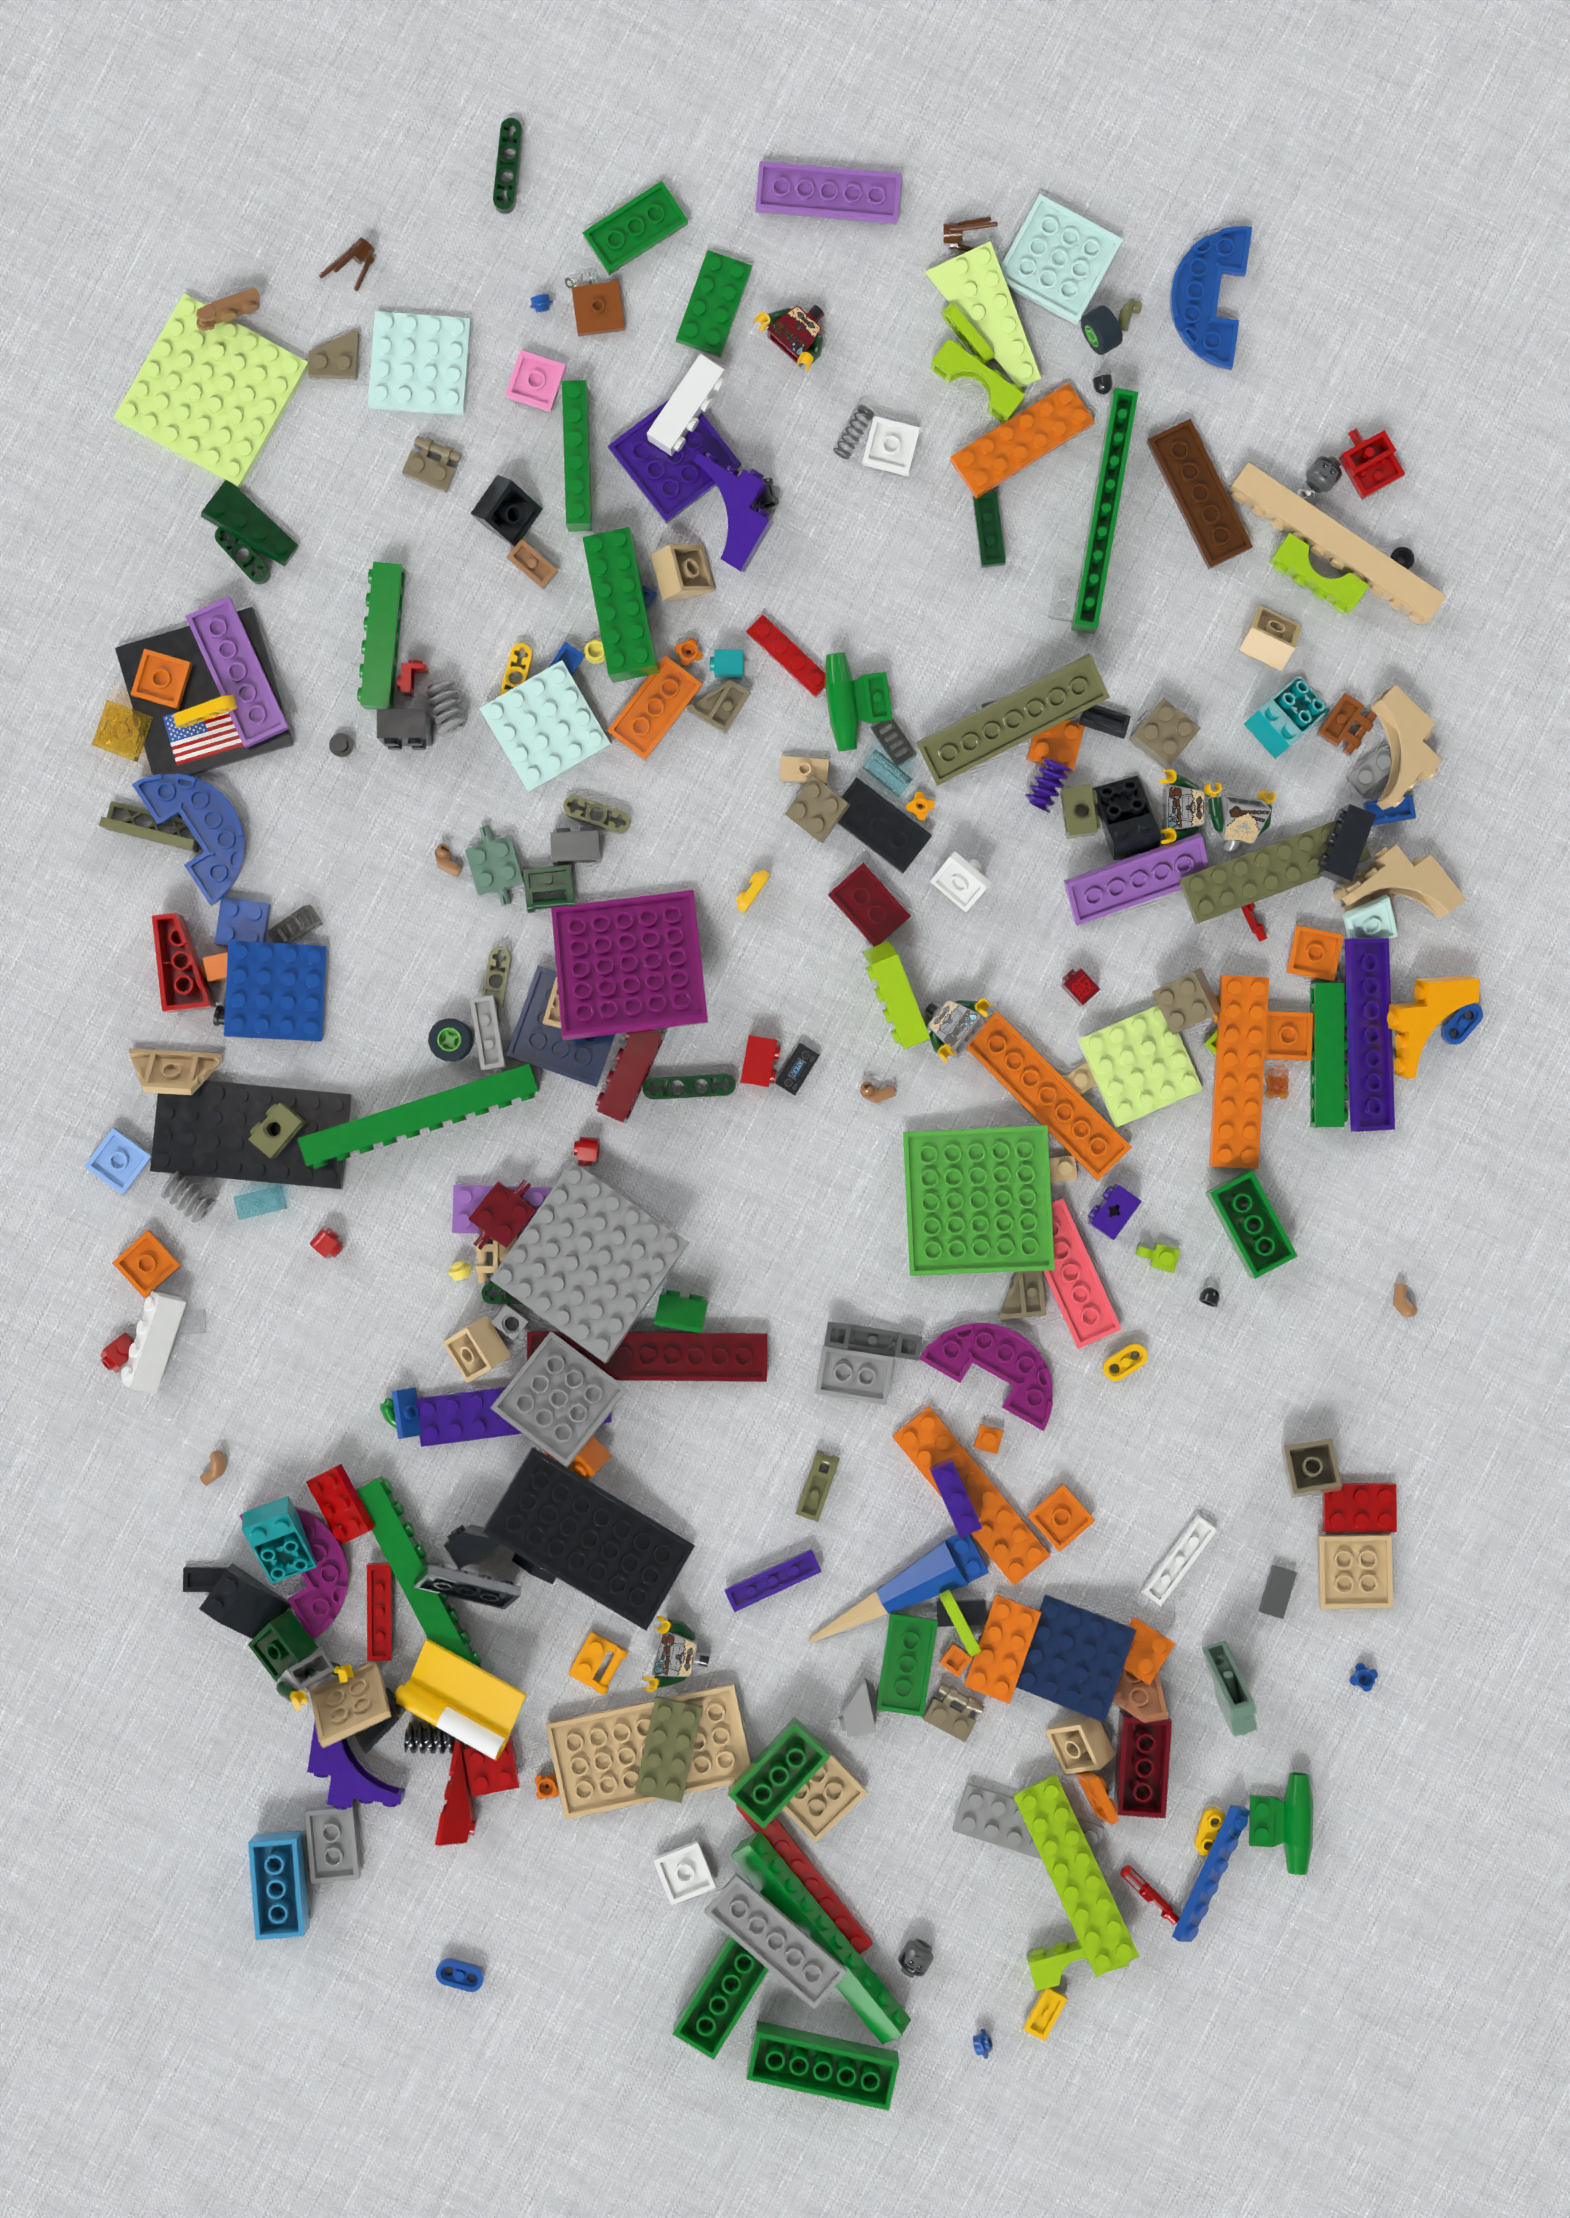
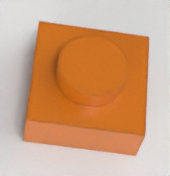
M980 1424L973 1447L998 1454L1004 1431Z
M953 1642L939 1660V1664L959 1678L973 1658Z

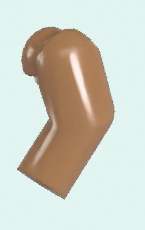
M439 844L435 849L438 868L458 877L463 867L452 862L448 845Z
M864 1082L860 1087L861 1095L873 1103H879L896 1096L892 1085L879 1089L870 1082Z
M1395 1283L1394 1307L1402 1316H1415L1417 1314V1307L1406 1298L1408 1285Z
M219 1450L213 1451L210 1454V1470L200 1476L205 1486L222 1476L225 1472L226 1457Z

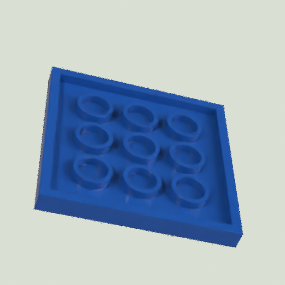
M228 940L224 1037L322 1042L326 946Z

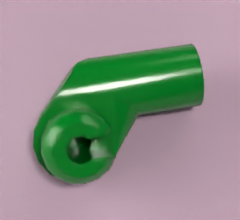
M386 1398L384 1403L380 1404V1410L385 1421L396 1428L393 1400Z

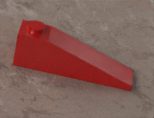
M459 1739L455 1741L449 1776H451V1779L448 1780L445 1789L444 1799L447 1801L440 1813L435 1845L437 1846L467 1843L470 1835L474 1836L477 1821L473 1820V1800L463 1755L465 1745Z

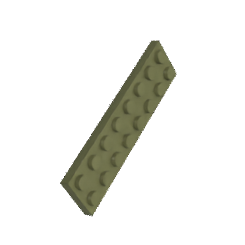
M1088 653L921 739L916 744L938 786L1110 698L1092 656Z
M1334 821L1179 879L1195 925L1323 877L1318 875L1320 868L1318 861L1321 855L1326 852L1328 847L1326 839L1329 833L1334 831L1336 823ZM1365 844L1359 863L1372 858L1367 844Z

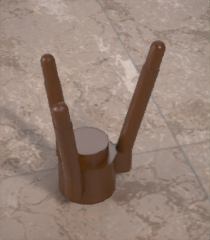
M984 217L962 222L944 223L943 244H949V249H959L968 252L975 248L958 243V241H963V231L996 227L998 222H989L991 217Z
M360 237L343 255L320 273L319 277H325L332 270L337 273L352 258L359 264L365 262L354 287V290L358 291L369 266L375 260L371 256L375 252L374 248L369 242Z

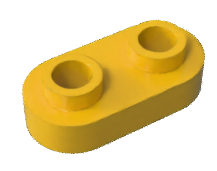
M764 869L761 872L755 871L749 880V883L752 885L747 892L742 890L735 901L738 903V910L744 914L747 912L771 876L769 872Z
M1136 1343L1127 1345L1104 1361L1102 1366L1104 1375L1112 1381L1122 1380L1147 1362V1351L1143 1346ZM1133 1351L1138 1352V1358L1135 1360L1130 1357ZM1117 1364L1118 1370L1114 1373L1111 1372V1365Z
M1208 1807L1202 1812L1194 1839L1197 1851L1205 1857H1208L1225 1819V1815L1217 1807ZM1213 1818L1218 1819V1823L1215 1825L1210 1824ZM1207 1841L1212 1842L1209 1848L1204 1847Z

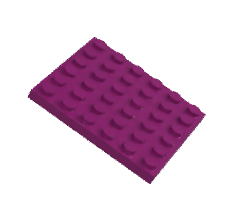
M694 890L575 904V906L569 907L568 905L551 907L563 1040L708 1023Z

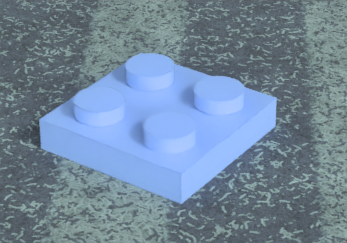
M112 1128L84 1167L119 1193L125 1195L151 1161L152 1155L122 1132Z

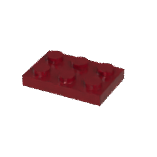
M864 863L827 895L873 947L881 944L911 917Z

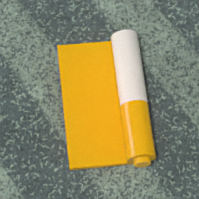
M429 1639L425 1640L410 1680L405 1685L401 1684L394 1694L397 1705L494 1760H497L503 1752L527 1696L521 1690Z

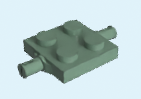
M489 826L480 827L479 830L483 842L477 846L465 849L479 896L488 893H498L501 906L510 905L511 902L507 890L514 885L524 883L523 873L512 836L492 839Z

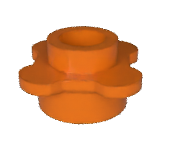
M693 638L682 644H677L675 647V652L679 654L681 658L680 663L683 666H688L690 662L702 659V652L698 650L697 641Z
M551 1773L549 1776L538 1775L535 1777L534 1782L537 1785L536 1796L539 1799L552 1796L557 1797L559 1795L555 1773Z

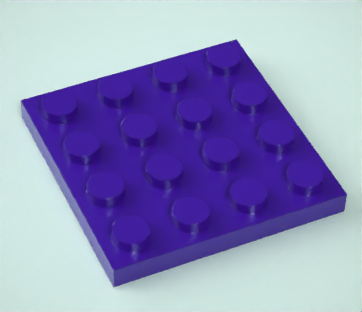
M669 400L608 445L609 451L666 524L716 486L710 475L694 462L697 453L705 455L708 452L719 459L717 464L724 468L726 465L736 470L741 467L740 461L702 412L698 417L699 423L694 431H689L685 436L686 442L679 452L675 451L672 456L649 442L647 432Z

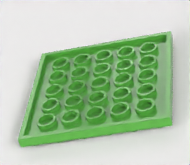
M1048 1125L903 1132L910 1276L1055 1270Z

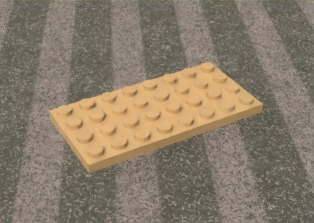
M730 1683L665 1697L703 1706L684 1794L732 1784L751 1764L735 1684ZM655 1700L546 1722V1730L565 1820L661 1799L635 1793Z

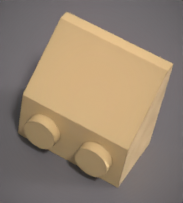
M669 544L651 554L663 601H679L715 591L704 545Z
M1259 605L1242 639L1239 651L1250 658H1256L1265 662L1271 668H1277L1282 671L1296 647L1302 625Z
M487 1315L442 1342L467 1383L511 1357L506 1344L500 1338L495 1326L491 1324Z
M1075 1715L1045 1730L1064 1774L1100 1770L1116 1756L1101 1721L1086 1715Z

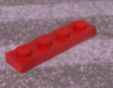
M763 614L746 631V634L814 698L825 689V672Z
M368 1563L367 1661H392V1568L389 1563Z

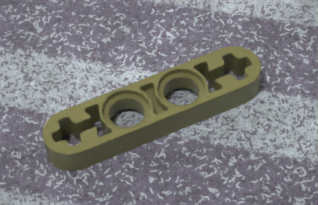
M496 947L490 951L482 997L494 995L495 999L498 1000L497 1015L499 1027L512 960L510 952L504 947ZM500 951H503V955L507 957L506 961L503 960L500 966L501 969L505 968V973L498 970L491 971L492 966L497 968L498 961L494 959V956L499 955ZM495 974L500 975L503 979L502 985L498 988H493L490 985V978Z

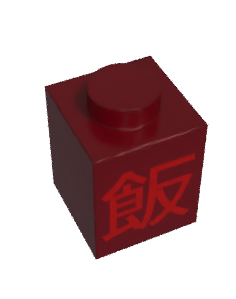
M1082 968L1077 971L1072 969L1062 978L1065 982L1061 987L1079 1007L1083 1006L1100 990Z

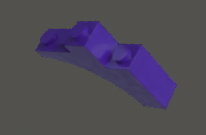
M708 452L705 455L697 453L694 462L701 466L714 480L726 506L728 533L726 545L720 559L737 570L745 572L774 522L768 518L770 514L760 507L754 510L768 483L763 481L764 475L753 468L750 472L743 469L738 477L739 471L729 465H726L724 468L717 464L719 459Z
M314 1723L307 1772L314 1773V1776L326 1778L328 1775L331 1776L327 1805H333V1808L338 1810H346L353 1806L356 1799H359V1802L364 1804H371L373 1801L381 1802L386 1807L401 1805L404 1800L405 1789L389 1785L371 1775L354 1756L347 1738L323 1748L319 1743L316 1724Z

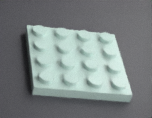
M1039 194L1002 262L1001 269L1010 290L1078 325L1120 248L1123 238Z
M375 311L368 399L369 408L464 415L471 319Z
M562 660L479 708L528 792L611 745Z

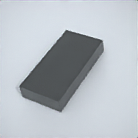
M1272 1565L1259 1608L1261 1613L1284 1619L1297 1575L1295 1571Z

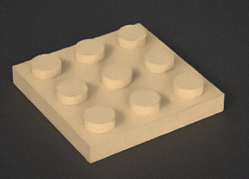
M1390 1534L1317 1535L1320 1609L1393 1608L1392 1536Z
M372 1661L353 1670L354 1678H348L347 1682H340L338 1677L309 1690L318 1739L323 1748L391 1717L381 1669L377 1661Z
M830 1752V1758L786 1804L783 1810L816 1843L868 1792Z

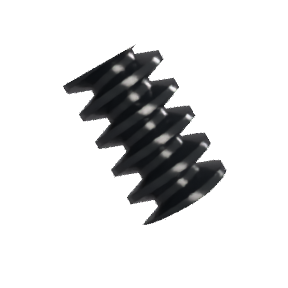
M409 1722L405 1731V1753L410 1748L411 1753L415 1754L419 1747L420 1752L425 1754L429 1747L431 1754H435L437 1748H439L441 1754H444L448 1747L450 1754H453L456 1738L438 1727L433 1729L432 1724L429 1722L426 1729H423L421 1722L418 1723L416 1729L413 1728L412 1722Z

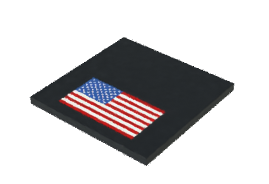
M253 607L237 611L286 719ZM190 626L115 648L152 775L178 773L192 776L294 745L290 729L245 748L229 712L192 726L176 728L173 718L175 713L221 697ZM144 649L193 664L179 710L131 695Z

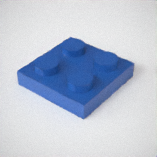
M223 897L220 902L214 944L228 946V940L265 942L271 904Z

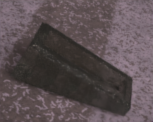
M893 718L892 721L880 722L871 728L895 769L916 757L915 750ZM891 725L892 729L881 735L879 731ZM896 733L897 737L889 742L885 741V738ZM901 741L902 744L891 750L890 746ZM905 748L907 752L897 758L895 754Z
M304 905L267 932L274 943L293 944L323 925L311 905ZM296 919H298L299 923L303 927V930H301L295 922ZM286 925H290L291 929L295 933L294 936L291 934ZM278 930H282V932L288 939L287 941L283 940Z

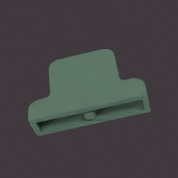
M1222 1641L1202 1647L1219 1707L1233 1737L1256 1731L1257 1725L1254 1714L1257 1713L1255 1702L1226 1642Z

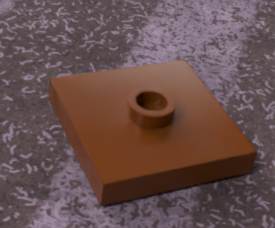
M619 281L571 287L578 337L625 331Z

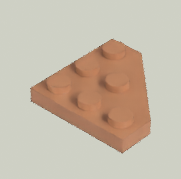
M1124 1669L1113 1702L1143 1723L1168 1719L1169 1716L1159 1673L1149 1686Z

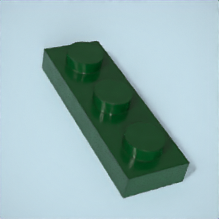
M997 492L985 493L977 499L973 495L972 500L981 568L1005 565Z

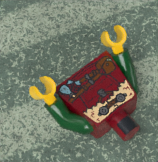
M814 305L807 313L799 306L768 314L759 312L753 320V323H761L759 328L761 332L768 327L767 337L799 367L806 364V371H809L811 365L821 356L824 340L822 337V327L818 322L825 314L817 305Z

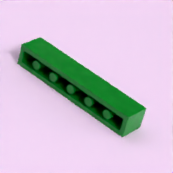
M586 380L562 381L566 525L569 532L592 531L588 387Z
M373 562V568L368 571V583L371 584L370 593L367 592L366 607H369L368 616L364 617V631H367L366 640L362 641L361 646L362 654H364V664H360L359 668L362 687H359L357 691V701L360 702L364 709H393L406 571L402 564Z
M1344 983L1310 984V1013H1313L1312 1060L1310 1061V1127H1345V1122L1348 1121V1109L1345 1108L1348 1086L1344 1081V1075L1348 1073V1062L1344 1060V1051L1348 1048V1038L1344 1036V1027L1347 1026V1012H1344V1003H1346Z

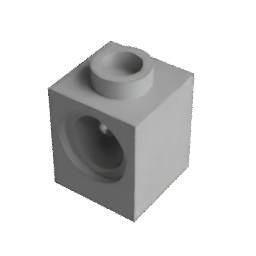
M506 1303L491 1324L514 1341L518 1336L522 1339L526 1335L527 1331L531 1328L528 1326L531 1319L511 1304ZM509 1317H516L518 1319L519 1327L517 1329L508 1327L507 1319Z

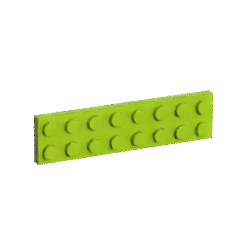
M1053 1774L1012 1794L1095 1977L1097 1978L1140 1957L1057 1775Z

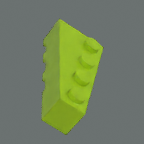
M886 941L863 951V956L868 965L866 967L867 974L871 981L874 980L877 987L874 989L878 1001H882L885 1007L882 1010L887 1023L891 1022L894 1028L890 1032L895 1044L900 1043L905 1050L931 1039L900 958L890 942Z

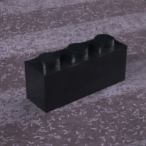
M1351 804L1337 811L1334 818L1336 823L1334 831H1331L1326 839L1328 847L1318 861V866L1320 867L1318 875L1342 885L1352 881L1376 814Z

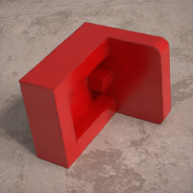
M409 660L408 663H402L401 675L397 676V688L401 689V693L406 697H414L415 673H429L428 666L423 664L421 660Z
M124 1332L102 1350V1364L108 1370L118 1373L121 1367L128 1362L129 1348L134 1343V1340Z

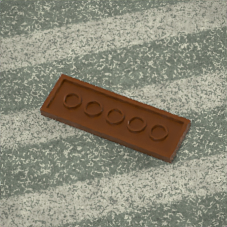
M1188 419L1147 439L1146 443L1208 570L1251 550L1253 545L1192 420Z

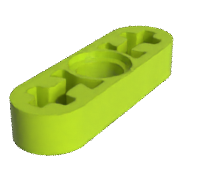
M949 304L941 311L945 322L973 355L979 356L985 362V365L994 358V353L990 346L954 304Z
M950 1589L940 1593L939 1597L969 1655L972 1657L982 1652Z

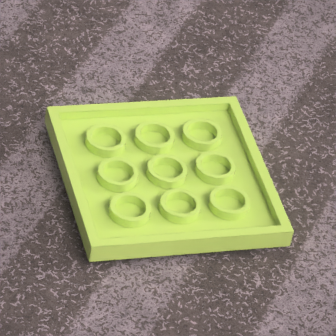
M1158 1005L1078 1039L1115 1128L1203 1090L1179 1033L1172 1034Z

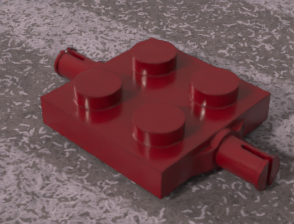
M523 1179L517 1189L514 1190L507 1188L500 1181H497L468 1220L474 1223L482 1232L473 1243L477 1246L483 1239L478 1246L480 1250H482L489 1239L497 1241L507 1249L535 1213L536 1209L529 1205L523 1197L530 1186H532L529 1182L522 1190L527 1182Z

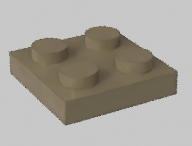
M812 775L785 815L819 842L824 843L851 804L816 776Z

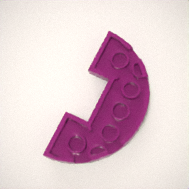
M992 1323L964 1324L936 1337L919 1356V1360L959 1383L963 1380L972 1363L1012 1385V1388L1001 1407L1040 1430H1045L1053 1405L1051 1376L1037 1349L1017 1332Z
M295 1507L317 1567L300 1573L308 1587L292 1595L287 1600L304 1629L315 1639L331 1625L345 1602L349 1586V1566L344 1548L338 1539L334 1537L330 1527L316 1515Z

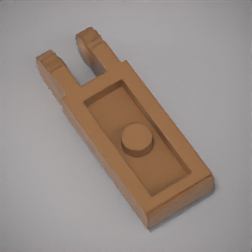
M251 288L216 300L211 304L203 306V308H198L196 313L197 328L205 332L214 329L215 324L229 322L235 317L244 314H252L259 309V292L256 288Z

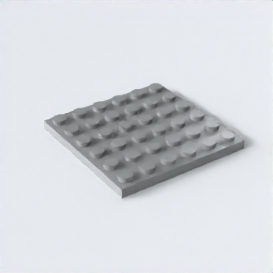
M571 1161L490 1280L604 1363H608L683 1254L689 1242L576 1162Z

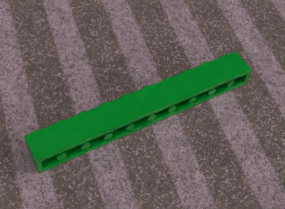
M1115 388L1110 399L1071 630L1094 634L1098 628L1138 392Z
M526 1064L297 1139L306 1166L313 1165L314 1169L328 1165L327 1160L335 1157L337 1161L350 1158V1152L359 1150L360 1154L374 1150L373 1145L381 1142L383 1146L396 1143V1138L406 1135L407 1139L421 1135L419 1130L429 1127L430 1131L443 1128V1122L452 1120V1123L455 1124L467 1120L465 1115L474 1112L476 1116L489 1113L488 1108L498 1105V1108L501 1109L513 1105L511 1100L521 1098L522 1102L535 1098L534 1093L539 1092L531 1066Z
M380 1476L357 1488L356 1492L375 1526L372 1532L427 1638L482 1669L480 1666L482 1663L480 1655L476 1650H472L469 1644L471 1639L465 1629H461L458 1623L460 1618L454 1607L450 1608L447 1602L449 1597L413 1588L415 1578L428 1566L425 1559L426 1552L422 1544H417L414 1538L415 1530L411 1523H406L402 1515L404 1514V1509L399 1501L395 1502L391 1494L393 1488L387 1479L384 1480L383 1476Z
M760 1831L742 1840L730 1856L768 1901L847 1969V1973L838 1982L836 1988L883 2045L902 2036L911 2018Z

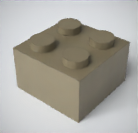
M1163 698L1129 740L1160 766L1167 769L1201 728Z
M1202 968L1152 991L1173 1035L1222 1011Z
M1332 1438L1283 1446L1282 1455L1291 1498L1339 1491L1342 1488Z

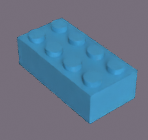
M303 1830L254 1834L248 1842L255 1940L303 1937L310 1927Z

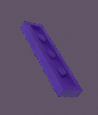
M811 1548L729 1586L724 1591L733 1611L737 1612L822 1572Z

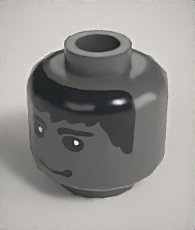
M1324 456L1318 457L1306 472L1307 485L1317 493L1329 492L1342 477L1340 462L1333 456H1329V458Z
M918 1938L915 1941H907L898 1957V1962L902 1966L901 1971L910 1978H913L914 1975L924 1976L934 1959L931 1946Z

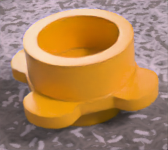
M922 792L915 793L912 802L906 805L907 811L912 812L920 821L925 820L929 810H933L935 807L934 801L925 798Z

